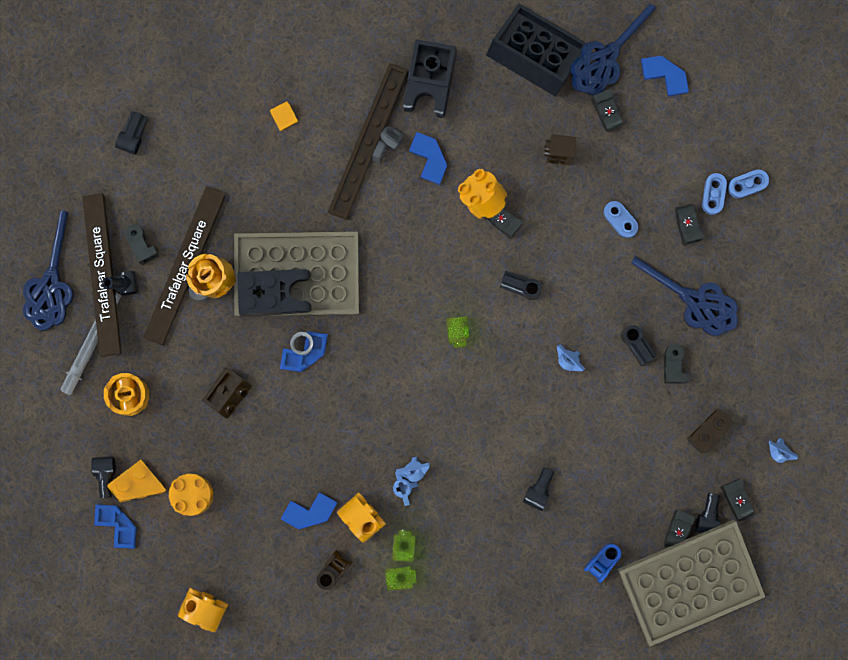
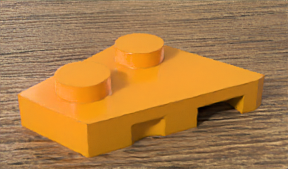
M139 460L107 485L120 503L135 498L140 499L150 495H160L166 492V489L142 460Z

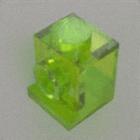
M467 316L446 319L449 345H454V348L466 347L469 329L468 325L464 326V323L467 322Z
M399 531V535L394 534L392 560L414 561L415 536H411V531ZM402 542L408 543L406 550L401 549L400 544Z
M411 566L385 569L387 591L413 588L412 583H416L415 570H411ZM399 574L405 575L403 582L398 581L397 576Z

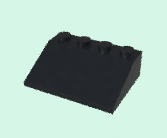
M518 4L492 40L486 56L556 97L571 74L572 63L581 56L585 42L523 5Z

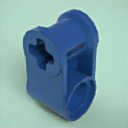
M613 543L605 544L583 570L585 572L589 571L598 579L597 582L601 583L620 559L621 551L619 547ZM610 547L616 549V556L612 559L607 558L605 555L606 550Z

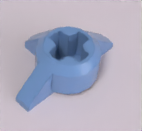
M561 344L557 346L558 361L564 370H585L579 363L580 353L578 351L566 350Z
M779 438L777 443L769 441L770 455L776 462L784 463L787 460L798 459V455L791 452L785 445L784 439Z
M413 457L405 468L396 469V474L407 478L411 482H417L423 478L430 467V463L421 464L418 462L417 457Z
M396 474L397 481L394 483L393 491L395 495L403 498L405 506L410 505L408 496L412 488L418 487L417 482L410 483L408 480L402 479V476Z

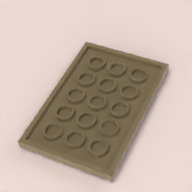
M358 232L234 234V275L236 277L234 284V316H240L237 272L307 269L310 271L311 277L308 281L293 285L291 297L298 301H308L312 305V311L309 313L267 316L359 315ZM259 289L258 292L255 293V295H257L258 298H262V295H265V292H263L262 289Z
M731 520L618 569L649 647L765 598L735 520Z

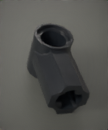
M131 111L124 130L119 133L116 139L115 148L136 155L141 145V136L148 117Z
M505 271L500 285L501 289L524 296L528 300H536L541 295L542 287L539 281ZM529 285H535L538 291L535 294H529L526 288Z
M631 325L622 330L621 339L627 344L640 366L656 357V354L638 326ZM629 330H634L636 333L634 341L629 340L627 337Z

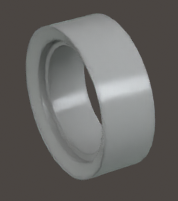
M298 332L291 338L290 345L296 354L307 355L312 351L314 342L308 333ZM300 336H305L310 341V346L306 351H298L294 346L295 340Z

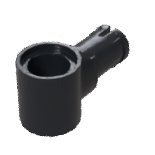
M135 271L122 272L117 274L116 277H105L102 281L104 289H116L120 291L122 296L139 292Z
M114 456L92 458V475L96 476V480L99 483V497L110 498L112 497V492L107 485L111 483V478H113L116 472Z
M543 467L536 484L530 485L523 503L543 511L550 495L548 494V486L555 472Z
M707 494L705 510L697 518L696 533H703L720 526L721 519L718 518L717 514L720 495Z

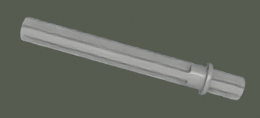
M115 292L117 304L121 298V295ZM96 320L70 371L66 372L68 375L60 390L68 395L72 394L78 381L82 380L80 377L98 343Z

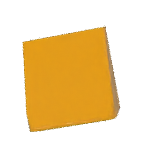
M288 101L270 110L280 131L298 122Z

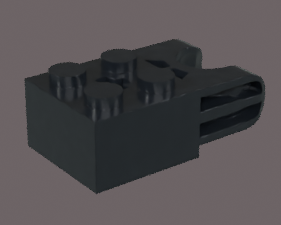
M415 40L403 104L405 112L414 111L416 103L421 97L430 96L435 100L434 112L437 118L445 116L458 53L456 46ZM432 62H436L437 65L434 69H430L428 66L429 64L432 65Z
M307 269L237 272L239 315L241 317L311 312L312 305L308 301H298L291 297L293 285L308 281L311 277L310 271ZM259 289H262V291L265 292V295H262V298H258V296L255 295V293L258 292Z

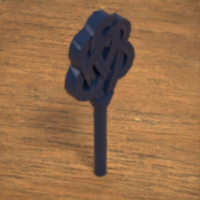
M649 4L615 42H611L605 45V47L598 41L585 43L581 56L575 59L571 65L574 90L586 92L588 95H596L601 93L607 85L613 84L618 80L620 67L615 59L619 56L620 47L654 12L656 8L653 4Z
M60 211L49 267H47L41 279L32 278L23 286V295L26 299L23 306V315L40 331H46L54 325L62 324L66 318V307L72 303L74 297L73 289L68 284L60 282L59 269H57L68 216L66 211ZM62 290L65 291V298L63 297ZM47 302L48 309L44 310L43 307Z
M636 256L631 263L679 294L681 300L687 304L683 313L687 326L694 329L702 328L706 334L713 337L719 336L723 332L731 331L737 326V304L732 298L723 295L722 289L716 283L709 282L703 284L698 291L692 288H683ZM707 290H712V291L714 292V294H713V293H705V291H707ZM706 300H707V301H715V302H717V304H716V303H711V302H706ZM711 310L718 312V316L715 317ZM691 313L695 317L696 321L692 319ZM729 319L730 322L726 325V320Z

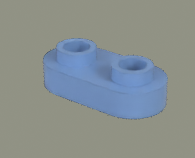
M754 170L732 179L728 185V192L734 198H743L767 187L769 177L763 170ZM754 178L760 179L761 183L759 185L755 184ZM735 185L741 186L742 190L740 192L736 191Z
M719 173L711 174L705 181L702 208L709 215L719 213L724 205L727 181ZM712 182H717L718 188L712 187ZM710 201L715 203V208L709 207Z
M609 202L603 211L606 220L621 237H633L638 230L636 220L620 202ZM616 208L618 210V214H612L611 209ZM630 224L631 230H626L624 225Z

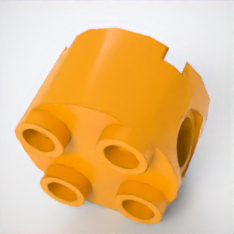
M483 169L476 170L474 174L469 176L458 187L461 201L478 219H482L481 217H487V219L494 217L500 213L506 204L505 196L507 197V192L492 173Z
M201 254L195 257L188 266V275L186 274L188 285L195 293L211 298H218L227 294L236 282L232 265L227 260L211 254Z
M120 373L113 376L105 386L104 400L113 412L124 416H133L147 407L149 389L141 378L130 373Z
M185 474L179 476L172 482L169 489L171 506L182 515L195 516L202 514L213 502L214 492L212 485L201 475Z
M359 492L337 511L342 521L348 525L349 529L362 543H365L386 525L383 519L377 515L378 512L371 504L367 503L366 499Z
M189 588L179 610L178 617L193 625H199L202 629L216 632L228 604L218 599L214 600V596L203 591L201 594L200 591Z

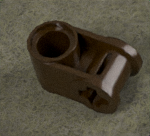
M337 549L316 578L317 585L323 590L331 589L353 563L351 560L347 561L339 555ZM335 560H337L339 563H341V564L343 565V567H341L339 564H337V563L335 562ZM324 574H328L332 578L331 585L327 587L320 583V578Z

